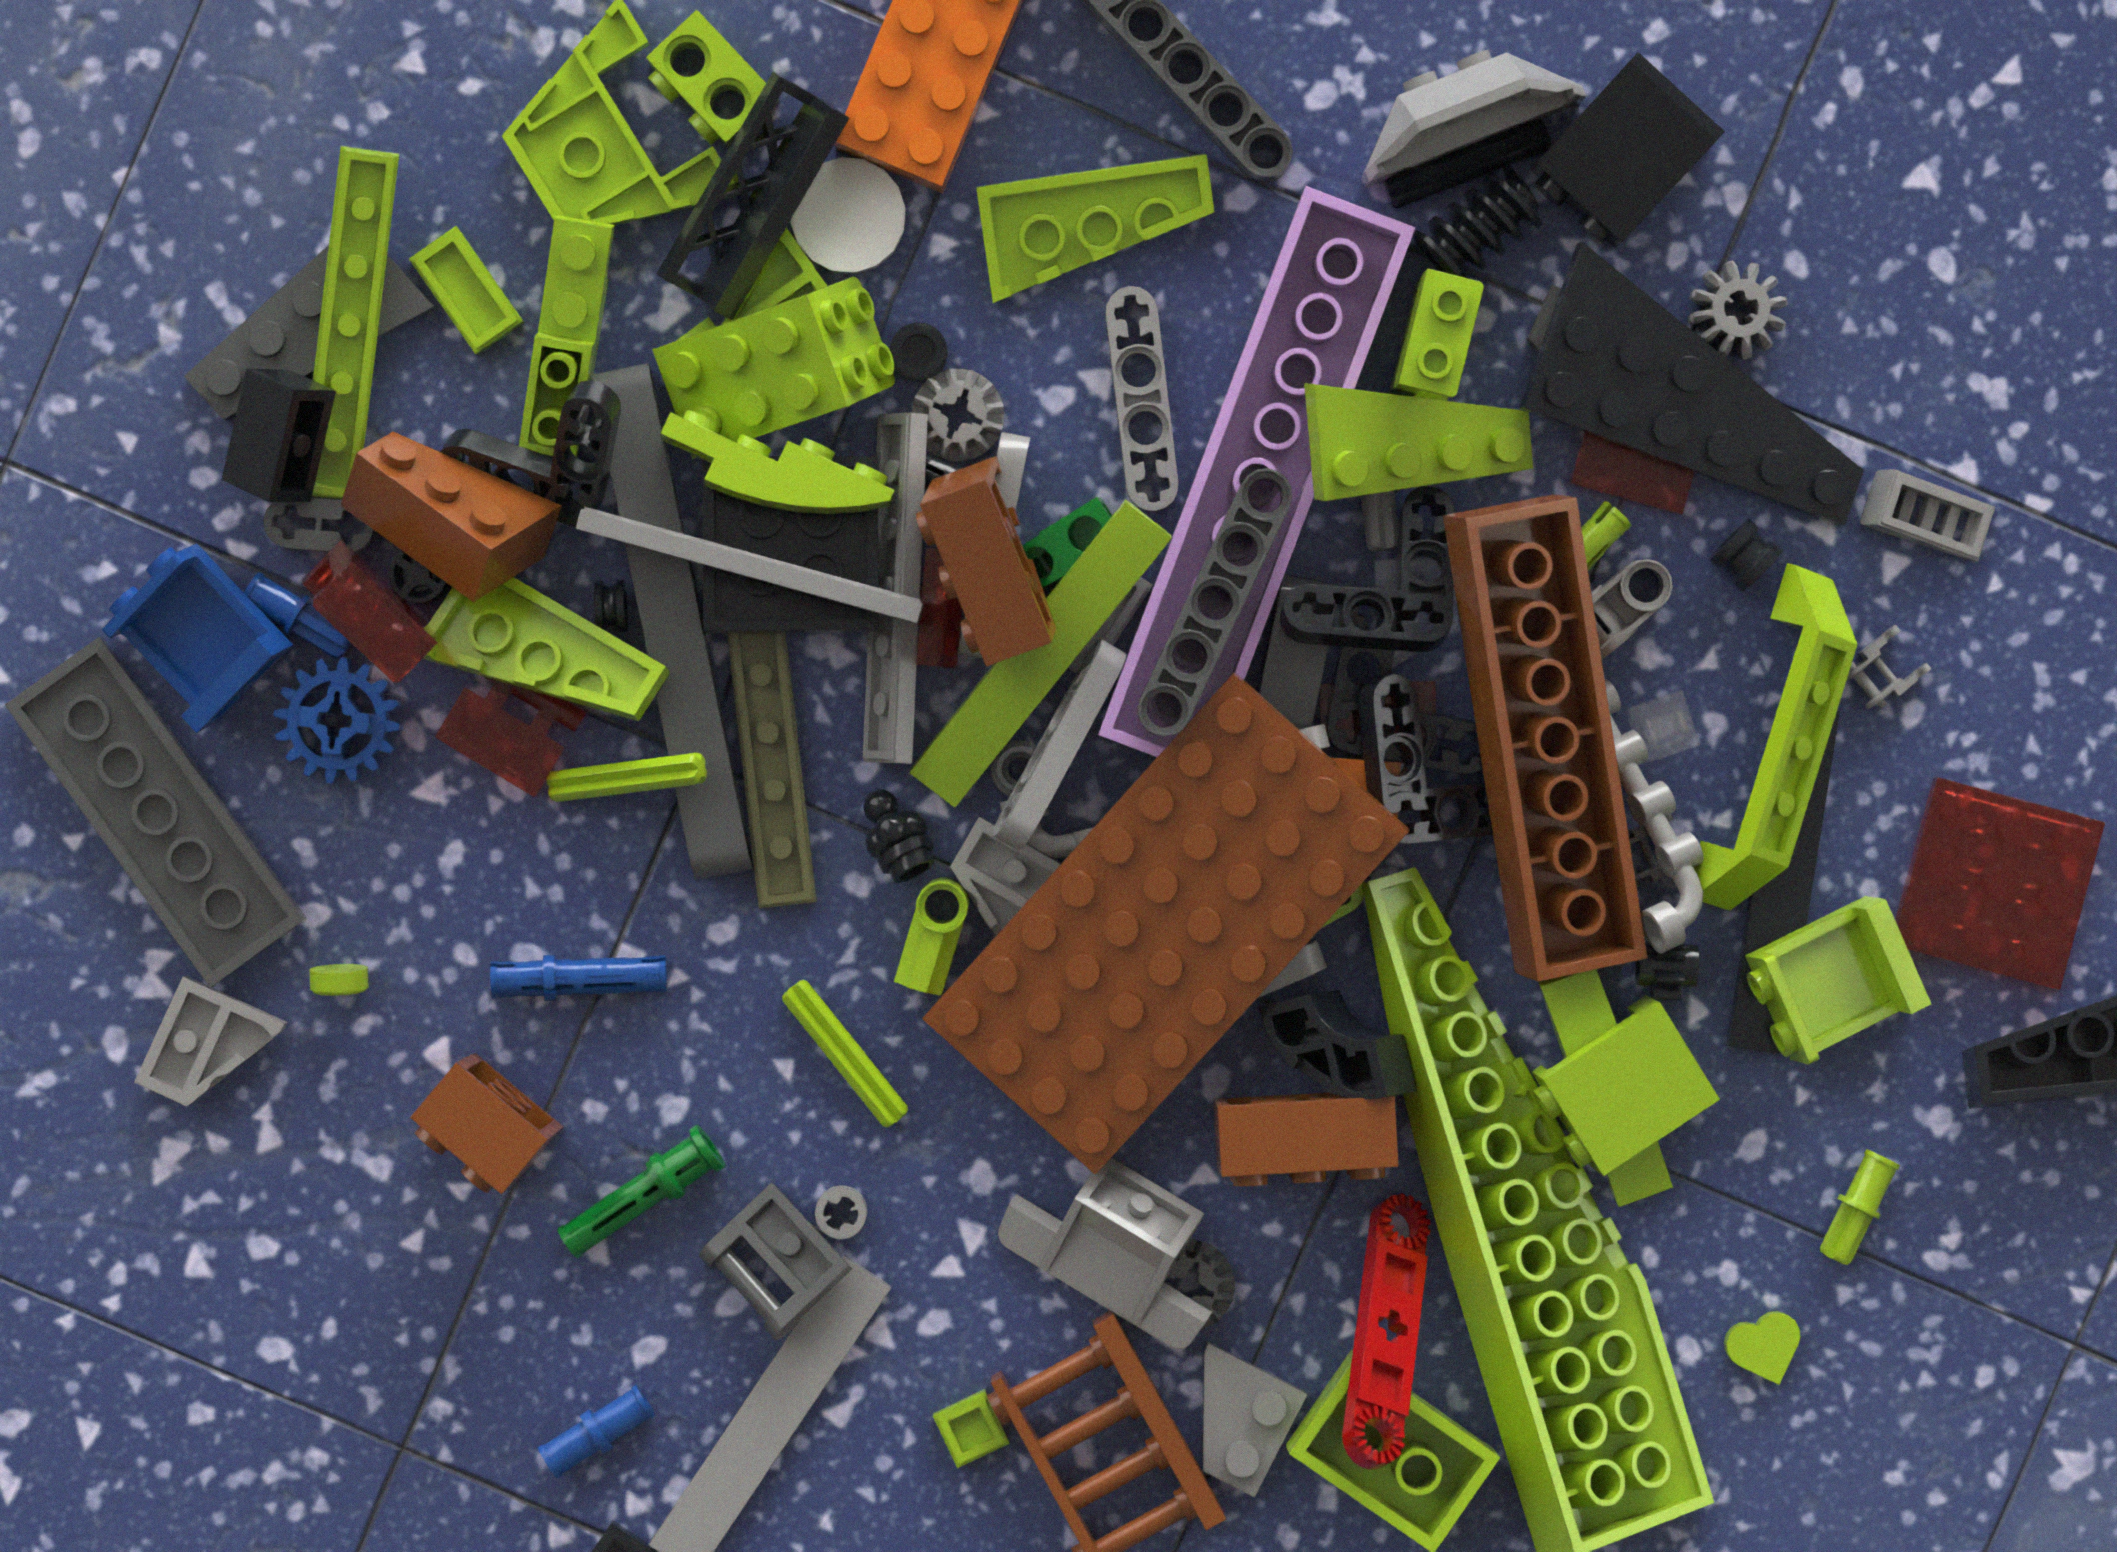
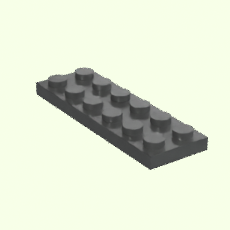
M103 637L93 640L5 704L11 715L210 988L216 986L307 920L305 914Z

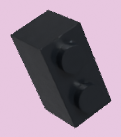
M246 368L221 480L267 502H311L336 390L291 370Z

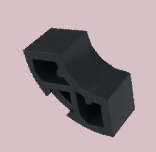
M1340 990L1308 994L1258 1007L1268 1036L1283 1059L1293 1069L1298 1068L1310 1079L1322 1085L1323 1090L1346 1098L1378 1099L1417 1091L1404 1034L1383 1035L1364 1027L1348 1011Z

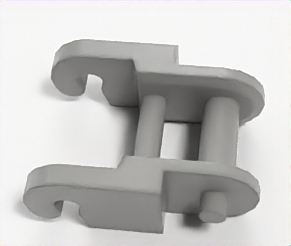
M1896 624L1859 652L1863 658L1861 662L1856 665L1852 661L1846 681L1853 678L1870 698L1865 705L1867 709L1872 708L1876 704L1881 709L1887 704L1884 700L1887 695L1892 693L1893 696H1900L1915 684L1921 675H1925L1931 670V667L1926 662L1906 678L1901 679L1896 678L1881 660L1879 649L1887 643L1889 638L1894 637L1900 632ZM1872 662L1889 682L1880 691L1863 671Z

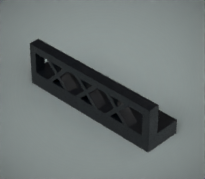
M773 71L656 274L665 281L700 298L713 311L733 320L847 124L849 117L829 102ZM782 92L803 102L792 124L774 129L770 113ZM761 128H762V129H763V133L758 135V133L760 132V130H761ZM782 140L780 145L778 146L777 141ZM766 145L770 162L761 175L745 180L741 163L747 152ZM733 178L734 184L729 185ZM752 191L750 197H748L747 192ZM737 196L741 212L733 225L715 230L712 213L720 201ZM704 228L705 234L700 235ZM723 241L721 247L719 248L718 243ZM708 246L712 262L700 283L679 273L690 252Z

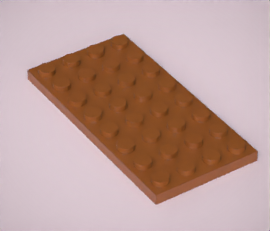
M1234 672L922 1019L1096 1175L1405 837L1410 829Z

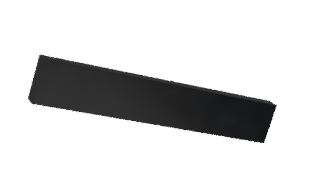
M1837 711L1789 867L1749 896L1726 1042L1728 1046L1781 1054L1771 1036L1770 1026L1775 1023L1766 1004L1762 1005L1756 999L1749 986L1747 974L1751 972L1745 955L1807 925L1840 711Z

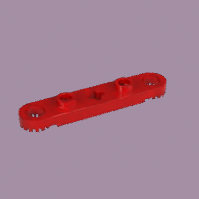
M1402 1193L1392 1195L1374 1207L1370 1215L1342 1432L1343 1445L1348 1456L1358 1466L1369 1470L1382 1468L1395 1461L1402 1454L1401 1449L1405 1446V1443H1403L1405 1438L1404 1426L1405 1418L1409 1416L1428 1256L1425 1253L1427 1236L1431 1232L1428 1229L1431 1221L1430 1219L1427 1220L1426 1215H1428L1426 1209L1422 1210V1203L1419 1200L1415 1202L1413 1196L1408 1195L1406 1197ZM1393 1212L1403 1216L1409 1226V1236L1405 1239L1403 1235L1398 1237V1231H1392L1394 1225H1389L1392 1222V1218L1389 1217ZM1384 1319L1388 1320V1329L1396 1333V1337L1390 1341L1386 1340V1330L1379 1327L1378 1324ZM1364 1424H1369L1379 1431L1383 1440V1448L1379 1453L1376 1449L1372 1451L1371 1445H1365L1368 1441L1362 1438L1365 1436V1432H1362L1366 1427Z

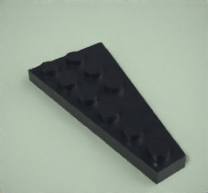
M1583 242L1577 243L1520 409L1834 524L1845 525L1864 470Z

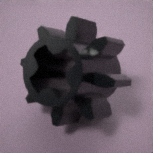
M1645 942L1647 958L1635 961L1636 985L1650 986V997L1653 999L1681 1001V988H1696L1699 974L1698 945L1683 943L1664 953H1659L1649 942Z

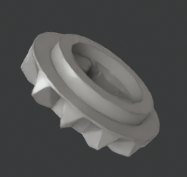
M950 368L940 372L935 377L928 378L919 389L913 401L912 413L928 414L926 449L935 454V456L945 460L967 461L981 456L995 444L1003 428L1004 406L997 389L989 380L973 370ZM967 391L969 392L966 398L968 401L967 411L975 415V419L983 421L982 425L973 422L971 425L962 423L958 431H954L952 439L947 438L949 419L941 414L940 410L933 407L935 404L954 406L958 398L962 397L963 392Z

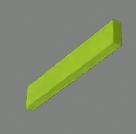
M340 146L313 381L336 390L312 494L314 497L342 500L356 453L364 449L399 153Z
M1125 499L1046 598L1056 626L1052 643L993 664L912 765L909 773L955 808L1169 543L1172 535Z

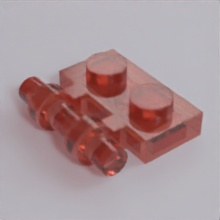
M487 677L484 678L494 683L486 698L465 687L435 738L531 796L537 797L547 777L553 771L566 749L565 746L548 737V732L556 721L576 732L587 712L566 700ZM511 694L538 710L531 725L502 709Z

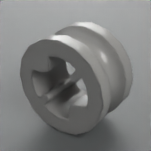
M845 1185L833 1186L824 1191L817 1201L815 1208L816 1223L820 1230L831 1238L839 1240L850 1238L857 1234L864 1226L868 1213L867 1204L862 1194L853 1187ZM843 1196L855 1203L851 1206L850 1210H858V1217L854 1223L844 1221L841 1227L838 1228L828 1222L832 1214H825L824 1210L828 1201L837 1204Z

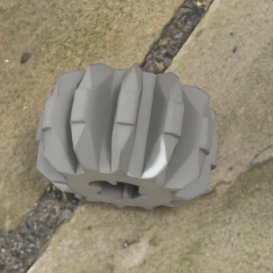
M1728 261L1723 265L1724 281L1712 270L1707 271L1702 276L1703 282L1710 292L1694 289L1690 293L1689 299L1695 304L1704 306L1705 310L1691 313L1687 318L1688 323L1692 325L1707 323L1709 329L1701 333L1699 337L1707 343L1712 341L1715 336L1720 338L1716 351L1721 355L1727 357L1733 342H1735L1739 358L1747 360L1752 357L1751 340L1763 351L1773 346L1772 339L1765 329L1780 332L1784 330L1786 322L1777 316L1771 315L1770 312L1786 307L1788 302L1787 298L1782 296L1769 299L1766 292L1774 288L1778 283V279L1774 275L1765 279L1760 285L1755 282L1759 273L1758 264L1750 263L1744 270L1742 279H1740L1736 263ZM1729 296H1736L1739 305H1749L1750 314L1742 319L1745 325H1739L1736 316H1726L1724 308L1733 302Z

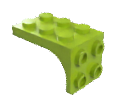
M854 276L773 307L652 349L676 415L683 418L686 410L701 414L718 424L715 433L734 442H737L740 434L756 438L850 406L895 384L893 373L894 359L890 349L882 342L875 324V310L872 298ZM691 454L692 459L697 458V456Z

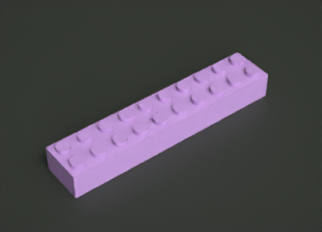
M1308 186L1305 187L1099 728L1098 736L1157 758L1180 733L1165 737L1149 733L1138 720V702L1239 486L1250 473L1258 469L1268 468L1280 472L1290 483L1292 490L1291 504L1190 720L1234 672L1243 680L1245 679L1314 497L1304 383L1355 389L1416 227ZM1257 481L1249 487L1248 500L1255 510L1263 513L1272 512L1280 504V491L1270 481ZM1240 533L1232 534L1226 538L1223 544V555L1229 563L1241 567L1247 566L1253 561L1256 550L1251 538ZM1207 587L1202 590L1197 601L1201 614L1211 620H1220L1226 617L1231 606L1228 594L1218 587ZM1192 640L1179 642L1172 654L1173 663L1176 668L1187 674L1200 671L1206 660L1203 647ZM1160 693L1153 696L1149 701L1147 713L1152 723L1166 728L1177 722L1181 709L1175 697L1171 694Z

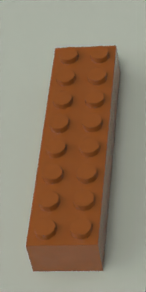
M1552 494L1443 515L1514 971L1519 975L1539 982L1646 959V945L1577 497Z

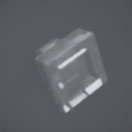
M1682 690L1625 708L1631 729L1638 732L1646 744L1648 760L1644 763H1649L1701 745Z

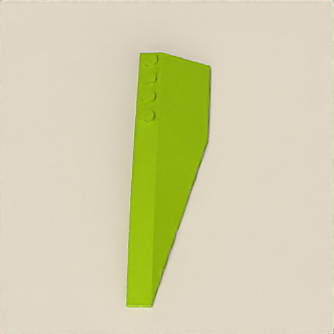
M1410 868L1362 883L1390 1034H1404L1417 1089L1416 1092L1403 1095L1421 1169L1457 1296L1536 1552H1591L1713 1504L1714 1499L1646 1280L1636 1263L1629 1264L1617 1242L1622 1239L1611 1217H1603L1589 1192L1594 1186L1585 1170L1575 1167L1564 1147L1562 1139L1566 1136L1556 1118L1551 1120L1534 1097L1532 1091L1538 1088L1522 1057L1515 1058L1503 1037L1507 1030L1496 1010L1489 1012L1474 985L1478 978L1468 960L1461 961L1449 940L1452 931L1417 868Z

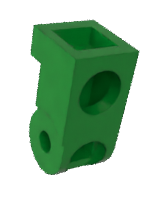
M1095 497L1039 532L1038 536L1022 545L1027 559L1033 560L1043 589L1064 577L1113 516L1102 497Z

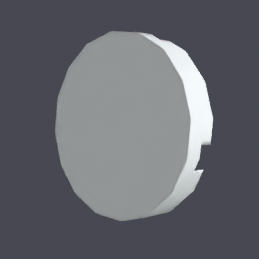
M840 157L823 163L791 218L790 223L798 245L813 263L832 272L858 274L877 268L895 252L904 233L906 208L898 185L884 169L865 159Z

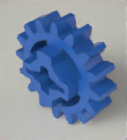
M341 657L335 671H332L326 659L316 660L317 675L312 676L307 671L299 669L295 674L301 686L297 690L282 687L280 693L290 701L288 709L274 710L273 716L287 720V728L275 734L276 740L292 741L294 747L286 755V759L289 762L299 760L302 757L307 760L304 767V775L312 777L322 767L325 768L326 783H336L340 770H345L350 781L355 782L360 780V765L365 764L372 771L381 769L380 762L376 757L379 750L386 753L395 752L396 747L386 738L388 732L402 731L403 724L391 721L389 712L401 707L400 700L384 699L382 694L391 685L388 679L376 681L374 684L369 681L373 671L371 665H362L355 674L352 673L350 658ZM330 682L327 696L314 707L304 706L305 701L314 690ZM354 685L361 688L368 695L373 703L376 714L365 713L357 703ZM338 704H342V713L351 716L352 723L350 727L341 728L339 736L336 737L335 728L325 724V717L327 713H336ZM301 727H310L322 741V755L317 753L308 744ZM362 734L373 735L369 744L360 753L346 759V755L349 754V746Z

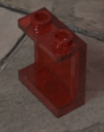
M343 540L301 580L302 584L315 596L312 599L313 607L392 682H400L438 643L426 619L405 599L400 598L392 589V586Z

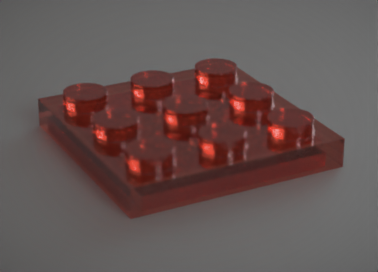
M1933 777L1895 919L1907 949L2060 990L2105 822L1947 779Z

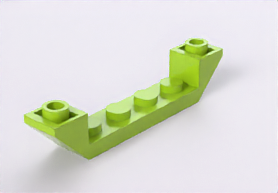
M1790 563L1786 565L1770 619L1801 630V635L1776 710L1734 850L1700 841L1704 860L1701 864L1693 867L1699 877L1703 890L1702 902L1729 911L1789 867L1858 645L1833 579Z

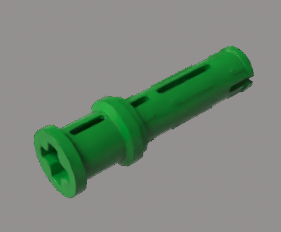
M698 1124L689 1130L690 1136L663 1155L658 1152L651 1155L649 1161L645 1163L646 1170L606 1195L602 1200L565 1225L562 1224L558 1227L557 1231L562 1241L577 1259L667 1197L670 1201L674 1198L678 1200L685 1195V1188L712 1169L719 1172L726 1167L718 1149Z

